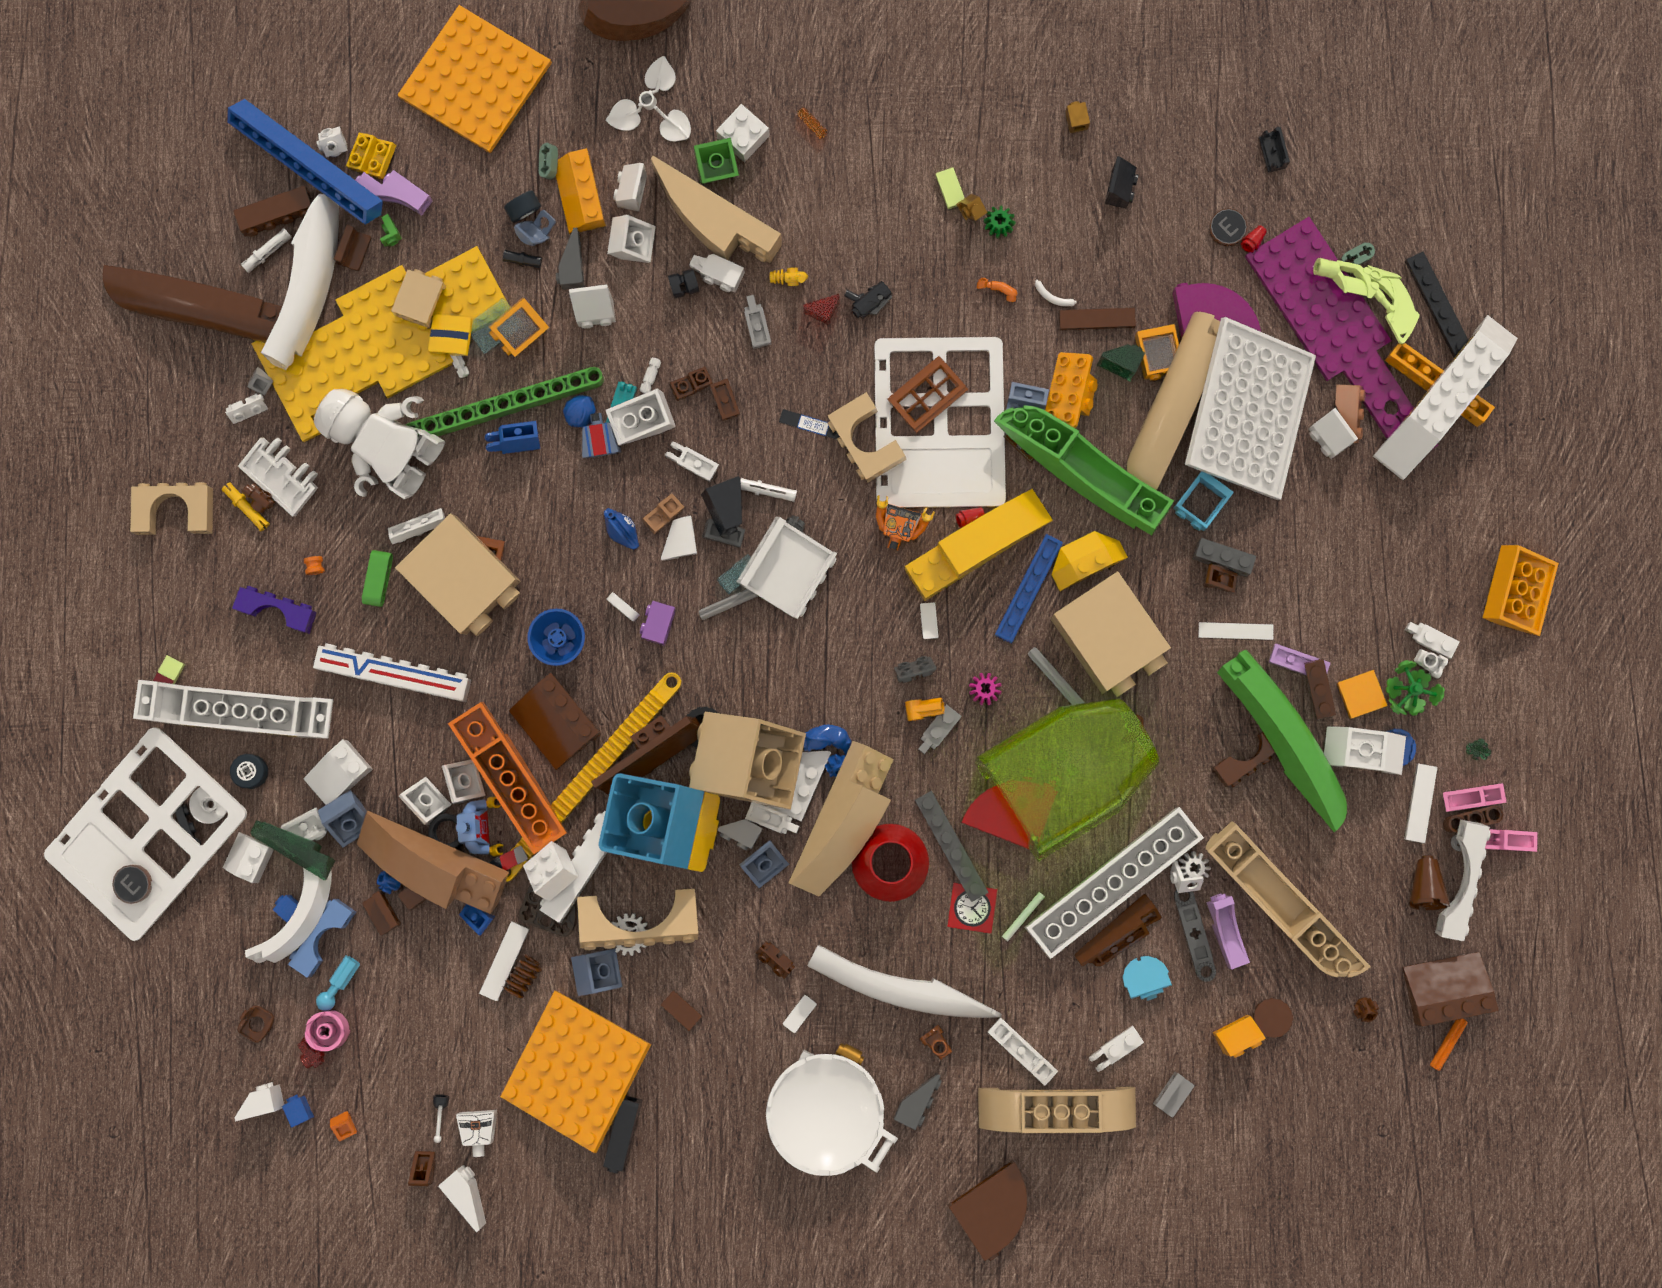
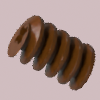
M525 953L523 956L526 961H518L522 967H514L517 974H509L513 980H505L508 987L502 986L507 992L517 998L524 997L522 991L528 992L529 989L526 985H532L533 981L531 978L536 979L538 977L535 971H542L540 963Z

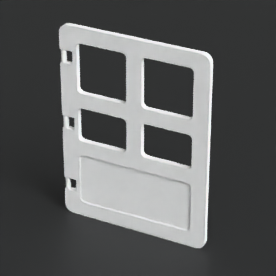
M998 337L878 339L874 346L875 407L878 411L875 413L876 451L896 440L907 460L882 474L888 475V486H881L882 475L876 478V501L878 495H880V501H885L886 496H888V504L901 508L999 507L1004 504L1006 500L1005 438L1003 437L1004 431L994 422L996 417L1004 412L1003 343ZM987 351L989 353L990 391L986 393H964L949 407H989L991 417L990 435H949L947 409L934 419V434L932 436L891 435V409L893 406L887 398L893 394L890 391V354L892 352H931L933 360L940 356L945 363L947 352ZM879 361H886V371H880ZM941 368L933 374V383L935 385L947 376ZM947 381L938 388L944 396L949 393L947 391ZM934 391L923 402L928 407H932L941 400V397ZM910 393L899 403L902 407H911L917 400ZM917 393V395H918L920 398L926 394V393ZM880 418H887V428H880Z
M155 727L146 732L133 750L127 754L102 783L96 793L90 797L65 826L59 836L47 847L44 857L130 940L136 941L145 935L245 820L247 811L160 728ZM144 745L147 750L140 756L137 751ZM155 747L161 749L186 773V778L161 806L131 780V775ZM197 786H200L228 812V817L204 845H200L172 817ZM106 790L109 794L102 800L99 798V795ZM118 790H121L149 817L148 822L133 839L129 838L103 813V808ZM160 829L164 830L191 857L190 861L175 878H172L144 851L145 846ZM67 834L71 838L64 845L61 840ZM140 865L151 875L152 889L148 897L143 901L133 904L125 903L118 899L114 893L112 886L113 877L123 866Z

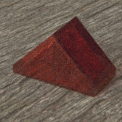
M836 294L804 304V314L828 325L840 303V296Z

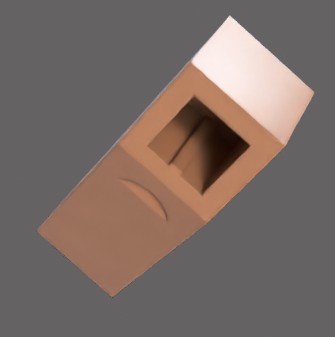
M1336 385L1335 404L1340 415L1358 438L1354 443H1359V439H1362L1363 436L1360 420L1364 419V409H1361L1362 401H1365V390L1360 385Z

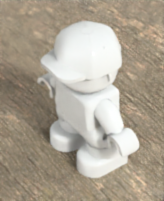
M334 389L319 404L314 416V424L318 431L327 439L331 438L335 443L350 444L354 442L351 446V451L354 453L352 464L356 475L360 476L355 481L354 489L359 496H367V491L363 487L364 481H368L371 485L378 484L377 479L369 475L371 472L370 465L382 482H385L391 491L403 499L412 497L421 486L426 473L414 466L411 467L408 464L412 456H415L427 466L431 465L441 453L445 441L425 430L403 425L396 421L405 415L410 418H417L418 413L412 412L410 405L412 402L422 403L424 400L421 397L413 396L406 398L403 403L385 404L378 413L371 414L369 405L363 401L359 394L347 389Z

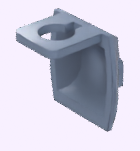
M542 210L534 222L524 221L515 225V233L523 243L534 246L550 238L548 234L555 225L556 220L547 211ZM542 217H546L549 221L547 228L544 227L542 229L540 227L542 225Z

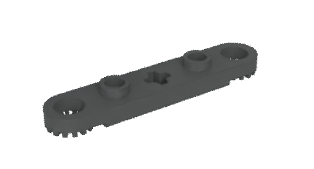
M1176 889L1174 891V900L1196 976L1201 981H1211L1216 975V969L1193 891L1188 892L1189 898L1183 902L1179 899V893ZM1193 928H1195L1196 931H1200V934L1197 935V939H1195L1194 937H1190V933H1192ZM1204 966H1208L1211 969V974L1208 977L1201 975L1200 971Z

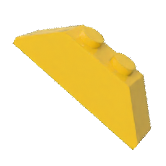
M1094 531L1060 548L1051 575L1059 591H1062L1127 559L1128 556L1119 540Z

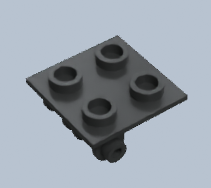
M927 656L919 657L911 663L902 662L897 667H894L898 682L903 683L912 681L911 677L916 680V675L921 678V674L923 677L932 675L937 669L932 658Z

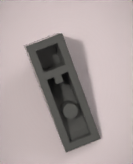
M573 228L558 266L559 273H556L557 284H560L562 290L585 287L578 228Z

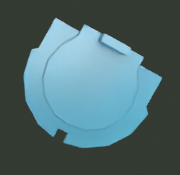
M1142 956L1140 961L1135 958L1127 965L1123 974V982L1131 999L1140 996L1141 999L1147 998L1148 1001L1157 998V994L1162 993L1163 988L1172 986L1168 976L1169 971L1164 963L1154 957Z

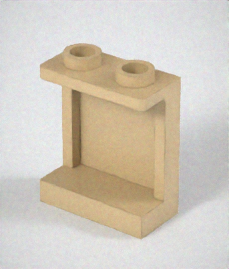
M414 269V271L407 270L391 312L396 317L431 328V316L441 291L446 289L445 284L442 282L443 280L433 275L432 277L425 276L424 272Z

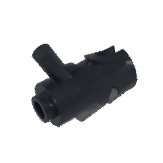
M880 281L878 284L868 288V292L865 294L857 295L849 290L846 291L844 297L854 301L851 311L856 318L861 317L864 319L869 314L877 315L892 299V292L884 282Z

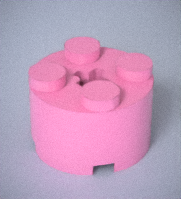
M335 1010L319 1012L308 1020L305 1039L309 1046L315 1050L330 1051L339 1048L345 1043L350 1034L348 1021L341 1013ZM327 1027L330 1029L329 1034L324 1032Z

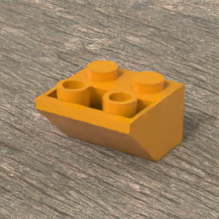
M1245 1015L1213 1032L1223 1054L1230 1057L1233 1056L1234 1058L1245 1053L1244 1050L1249 1047L1254 1049L1262 1044L1261 1041L1266 1039L1250 1015Z

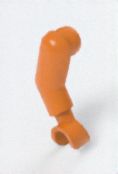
M980 278L977 282V289L990 288L991 290L1000 291L1007 295L1006 300L1009 302H1015L1017 299V290L1004 282H988L986 278Z

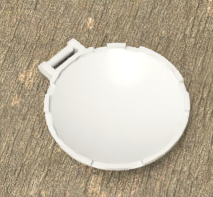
M818 1054L805 1057L789 1066L779 1076L771 1089L766 1108L769 1136L779 1154L789 1164L803 1172L820 1176H832L845 1173L862 1163L878 1173L882 1160L892 1144H895L898 1140L897 1137L883 1129L884 1104L874 1079L863 1067L848 1058L832 1054ZM881 1137H885L886 1140L872 1162L868 1159Z

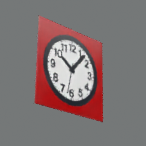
M953 883L947 927L992 933L998 889L986 888L987 894L971 902L963 886L959 883Z

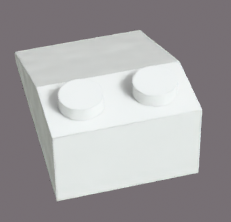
M608 285L569 289L576 322L579 327L591 328L597 324L609 326L616 322L614 302Z
M659 389L606 410L619 446L654 436L676 427L664 393Z
M342 739L305 776L304 780L327 805L348 792L373 769L349 741Z
M462 1165L438 1187L471 1227L478 1232L486 1224L476 1179L474 1178V1172L470 1167Z

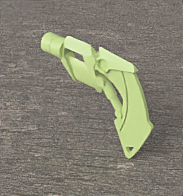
M1318 258L1315 261L1314 275L1332 278L1344 293H1355L1367 296V298L1374 296L1385 307L1388 314L1385 318L1398 343H1405L1418 321L1419 313L1415 311L1411 297L1400 280L1402 277L1369 265L1363 268L1358 264ZM1341 271L1353 273L1356 278L1344 276ZM1380 289L1387 293V295L1392 299V305L1385 298L1386 296L1382 293Z

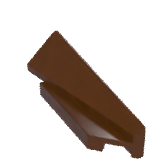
M1143 894L1076 952L1074 956L1081 966H1085L1087 963L1103 966L1149 935L1150 933L1146 927L1162 917L1148 896Z

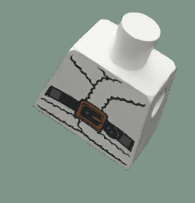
M497 1110L459 1112L456 1114L462 1145L472 1146L473 1157L485 1156L484 1145H489L494 1141Z

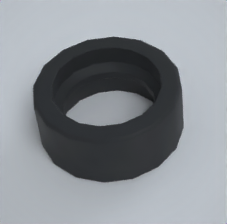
M441 814L435 817L429 825L428 837L441 842L436 835L438 825L444 821H452L457 825V816ZM457 837L454 842L447 843L446 845L456 849L462 843H459Z

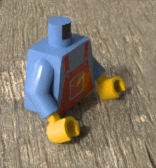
M488 797L486 801L482 799L469 802L463 809V813L457 814L456 830L458 832V841L464 844L472 854L488 855L490 853L493 857L503 855V853L497 851V848L503 847L502 844L489 847L488 811L486 808L487 806L489 808H499L501 806L494 804V800L497 799L496 797Z

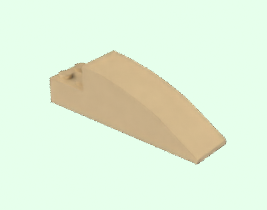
M652 156L651 161L654 172L673 209L684 224L708 249L717 256L729 260L739 244L743 251L754 253L758 260L771 263L782 246L781 233L655 156Z
M852 741L790 878L789 884L820 896L846 870L872 835L891 801L878 793L894 759L864 744Z

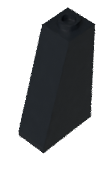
M626 1095L615 1116L603 1165L609 1172L618 1174L619 1171L622 1172L625 1168L642 1099Z

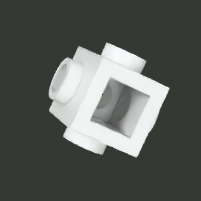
M340 126L333 129L326 128L321 133H318L319 141H317L320 152L324 151L326 157H336L342 152L348 151Z

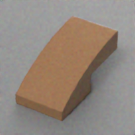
M670 494L654 510L647 514L642 521L655 535L684 509V506L673 494Z

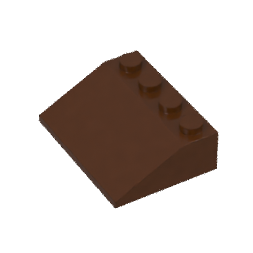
M552 673L538 682L508 710L556 770L601 735L600 731Z
M1480 952L1402 967L1415 1025L1422 1027L1499 1011L1495 993Z

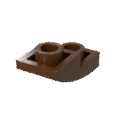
M704 366L689 372L687 376L670 382L669 386L676 400L679 401L707 388L713 382Z

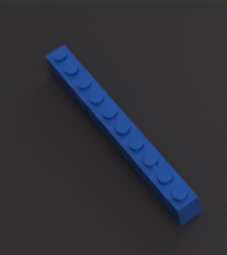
M246 99L228 107L227 122L362 223L367 224L381 215L383 201L378 196L359 184L351 176L340 170L336 165L332 164Z

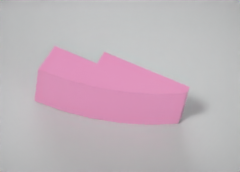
M1503 783L1443 793L1446 812L1507 803Z
M1489 829L1490 838L1486 842L1485 849L1537 852V832Z

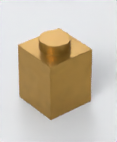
M1079 101L1070 103L1065 111L1069 132L1075 133L1088 130L1090 120L1086 103H1080Z

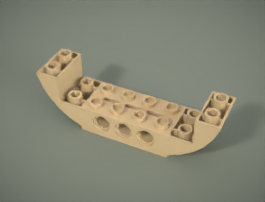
M1135 1087L1087 1090H999V1088H978L979 1128L1019 1133H1102L1129 1130L1136 1127Z

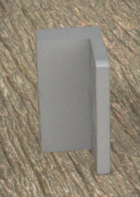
M1174 1072L1153 1104L1169 1116L1174 1117L1194 1088V1085L1179 1073Z

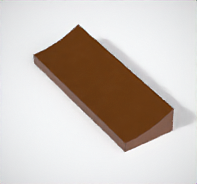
M686 716L595 778L591 783L595 788L609 795L612 780L616 774L642 778L698 740L699 722L694 717Z

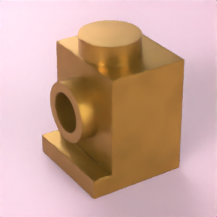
M970 194L956 204L964 220L972 219L976 221L988 213L980 197Z

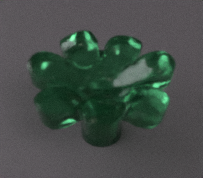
M1479 738L1473 743L1466 745V753L1473 754L1472 759L1478 760L1479 756L1483 760L1491 756V750L1488 749L1489 745L1484 739Z

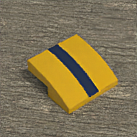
M433 315L428 352L432 354L468 356L473 319L461 316Z

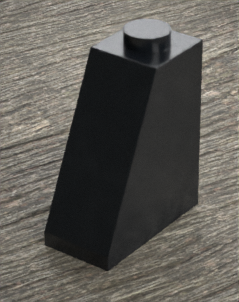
M739 476L706 488L701 494L720 535L725 533L731 535L737 532V528L742 524L741 479Z

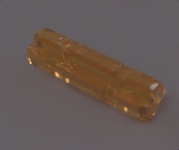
M805 107L800 108L797 116L801 120L804 119V123L820 139L824 138L827 130L820 125V122L811 113H808L809 111Z

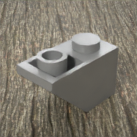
M744 819L720 826L717 831L721 832L720 837L728 841L732 838L738 841L737 846L747 850L748 847L750 849L754 847L763 828Z

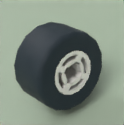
M530 190L508 202L504 209L511 221L515 223L540 209L541 204L534 192Z
M240 755L230 766L231 780L241 788H258L265 783L268 777L267 763L257 755Z

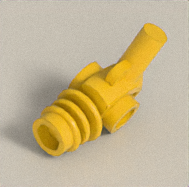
M787 268L785 273L783 269H781V273L780 270L777 273L776 270L770 272V283L774 284L777 282L780 284L781 281V284L784 285L785 281L788 286H798L799 282L803 283L808 278V275L803 271H798V268Z

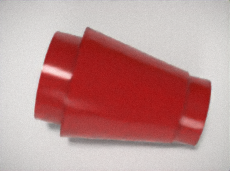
M1258 225L1257 228L1242 239L1241 247L1248 253L1257 251L1267 230L1263 226Z
M982 507L961 510L955 515L958 526L962 528L985 515Z

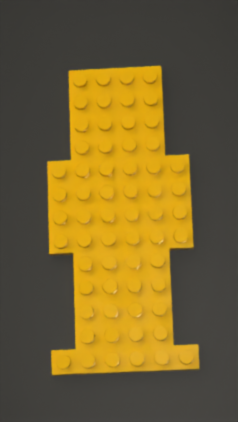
M477 246L425 273V276L428 277L433 275L441 278L446 286V289L441 291L431 320L433 315L472 318V334L495 322L510 309L507 300ZM403 265L335 299L343 316L314 331L302 356L294 354L293 363L288 366L287 370L274 366L261 353L265 343L259 341L251 343L267 375L273 380L272 384L303 442L321 434L314 424L313 417L319 404L330 391L334 389H347L358 394L379 383L386 397L390 398L453 365L452 362L454 361L450 354H432L428 352L431 328L396 317L391 312L406 275Z

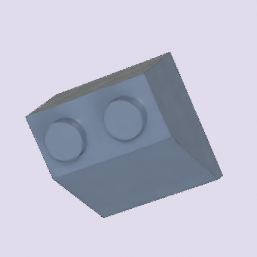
M351 790L318 810L322 825L342 847L359 838L367 811Z
M616 948L571 957L578 996L622 987L618 959L615 952Z

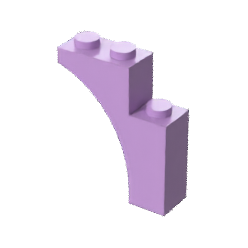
M394 170L385 176L383 184H380L365 172L355 179V181L378 196L382 201L404 205L421 216L433 202L427 193Z
M1217 894L1210 897L1211 901L1206 903L1214 921V924L1211 925L1228 969H1234L1250 963L1239 933L1234 910L1235 903L1232 896Z

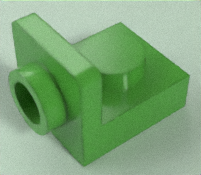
M386 214L381 217L384 222L381 226L386 235L380 238L385 247L396 245L402 237L391 217Z

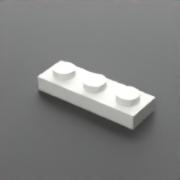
M442 508L388 528L391 543L403 542L408 538L419 536L424 532L435 529L445 519Z

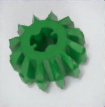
M1001 205L999 210L996 207H992V212L987 211V217L984 218L983 222L986 224L984 229L990 230V236L996 233V238L998 239L1000 234L1007 237V232L1012 233V226H1015L1016 222L1012 220L1014 214H1009V208L1003 211V206Z

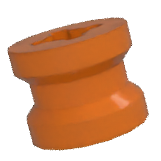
M322 556L303 559L307 568L305 570L306 575H317L325 572V569L322 567Z

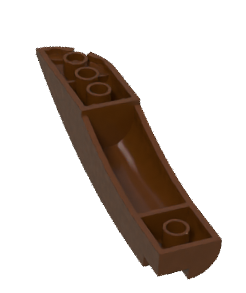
M108 265L103 267L104 287L116 304L126 310L165 321L194 325L266 343L282 309V306L265 302L263 299L197 282Z

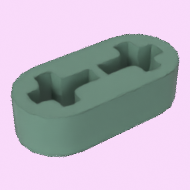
M544 143L539 151V175L551 180L557 174L558 149L555 145Z
M1362 243L1346 252L1340 261L1345 262L1347 258L1355 257L1356 259L1352 263L1362 265L1374 256L1375 248L1370 243ZM1363 248L1364 250H1369L1368 256L1367 254H1364L1362 256L1359 255L1363 251Z

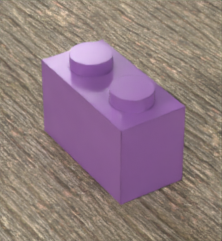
M652 601L651 605L648 604L645 613L648 617L646 623H642L640 628L641 638L665 646L676 612L675 607Z

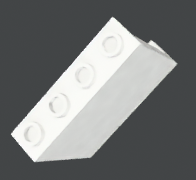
M775 517L738 578L737 583L793 618L798 619L799 616L802 617L806 612L807 607L805 606L808 601L815 597L817 586L824 582L827 576L825 574L826 571L836 562L835 556L837 553L827 549L786 523L781 517Z

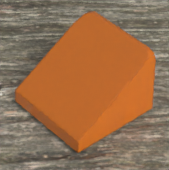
M348 1111L330 1119V1128L338 1141H342L357 1133Z

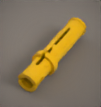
M231 482L227 483L228 488L224 486L221 491L233 501L232 504L235 507H238L254 523L259 531H264L263 527L267 528L270 523L251 507L244 494H241Z

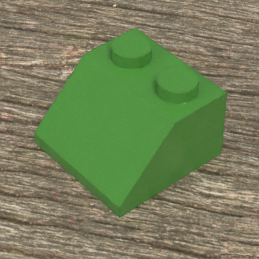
M731 138L694 146L700 184L739 176Z

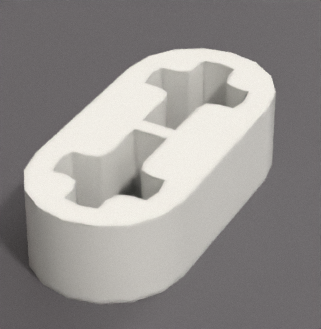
M612 592L606 599L632 622L640 616L615 593Z

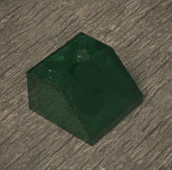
M1127 344L1103 352L1097 366L1131 382L1146 352H1143V349L1137 345L1131 346Z

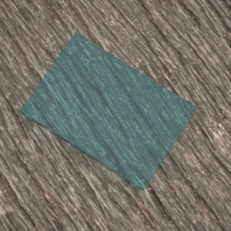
M501 298L500 301L473 319L471 337L484 354L500 343V340L495 341L489 334L491 330L488 327L511 308L504 298ZM514 313L497 329L506 339L522 328L524 324Z

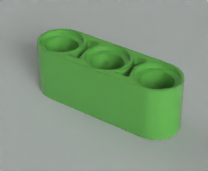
M372 550L362 594V604L378 607L384 605L393 561L392 553Z

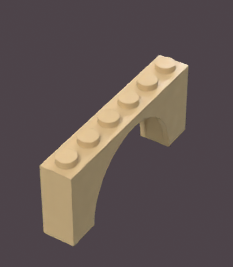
M695 889L675 890L674 905L667 918L658 926L641 932L622 930L610 923L600 910L597 896L577 897L580 948L585 950H594L596 947L612 949L617 945H624V947H633L635 944L651 946L658 942H663V944H673L675 941L691 943L698 940Z

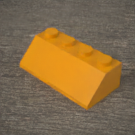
M587 148L567 153L558 159L556 179L569 235L572 233L573 228H578L579 232L606 226Z

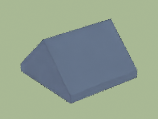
M768 841L739 865L755 885L760 888L787 867L789 863L774 844Z

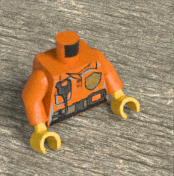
M880 495L877 496L876 521L878 528L883 532V535L890 537L887 548L899 550L901 540L909 542L910 540L917 539L926 530L935 514L933 511L932 515H927V508L924 509L923 513H918L888 504V496H886L885 501H880Z

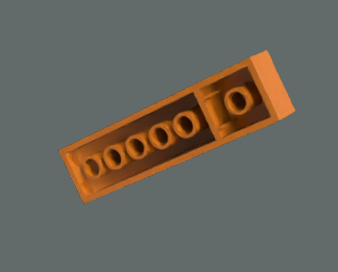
M480 702L448 723L533 855L542 850L551 841L554 842L567 833L508 734H504L484 702Z

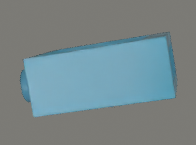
M1201 471L1173 509L1176 511L1175 514L1189 520L1191 526L1196 530L1204 531L1234 492L1210 474ZM1199 482L1222 498L1205 522L1182 507V504Z

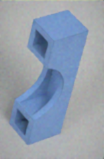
M339 899L329 900L324 913L312 933L302 943L300 948L290 955L289 959L291 961L288 965L305 977H312L323 961L318 951V943L325 931L333 927L346 928L356 911Z

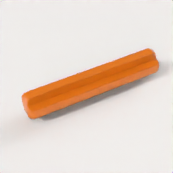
M1457 1019L1452 1025L1430 1063V1066L1435 1070L1440 1071L1468 1024L1465 1019Z

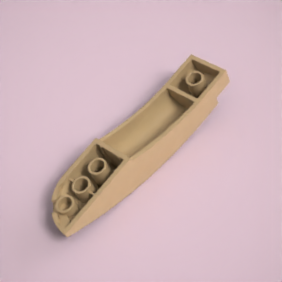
M1231 821L1219 834L1215 833L1209 839L1206 850L1320 970L1334 977H1353L1371 967L1237 824Z

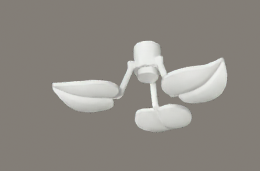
M664 56L653 62L645 74L646 86L655 90L645 91L640 94L638 109L631 100L623 99L617 102L606 118V121L611 126L623 131L635 129L641 122L638 113L644 107L647 110L655 109L665 119L660 124V133L666 140L676 142L687 140L690 137L691 125L689 119L682 111L674 109L670 111L667 117L656 106L657 100L653 94L657 93L659 89L662 91L671 89L676 80L675 72Z

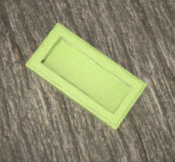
M954 168L936 173L935 176L947 208L957 207L956 204L964 199V195Z

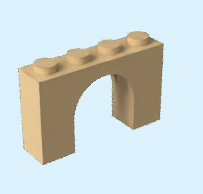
M866 392L829 414L828 418L830 421L827 424L832 432L837 431L840 436L837 440L842 448L846 447L849 451L846 455L850 462L857 464L859 469L856 472L861 480L866 479L867 483L907 459L896 440L875 452H863L853 444L852 437L856 426L878 412Z
M197 482L194 486H188L187 483H176V486H169L167 483H158L157 486L141 483L138 484V487H131L130 532L136 535H156V512L159 505L168 498L180 497L186 502L188 508V531L193 534H212L213 488L209 487L207 483Z

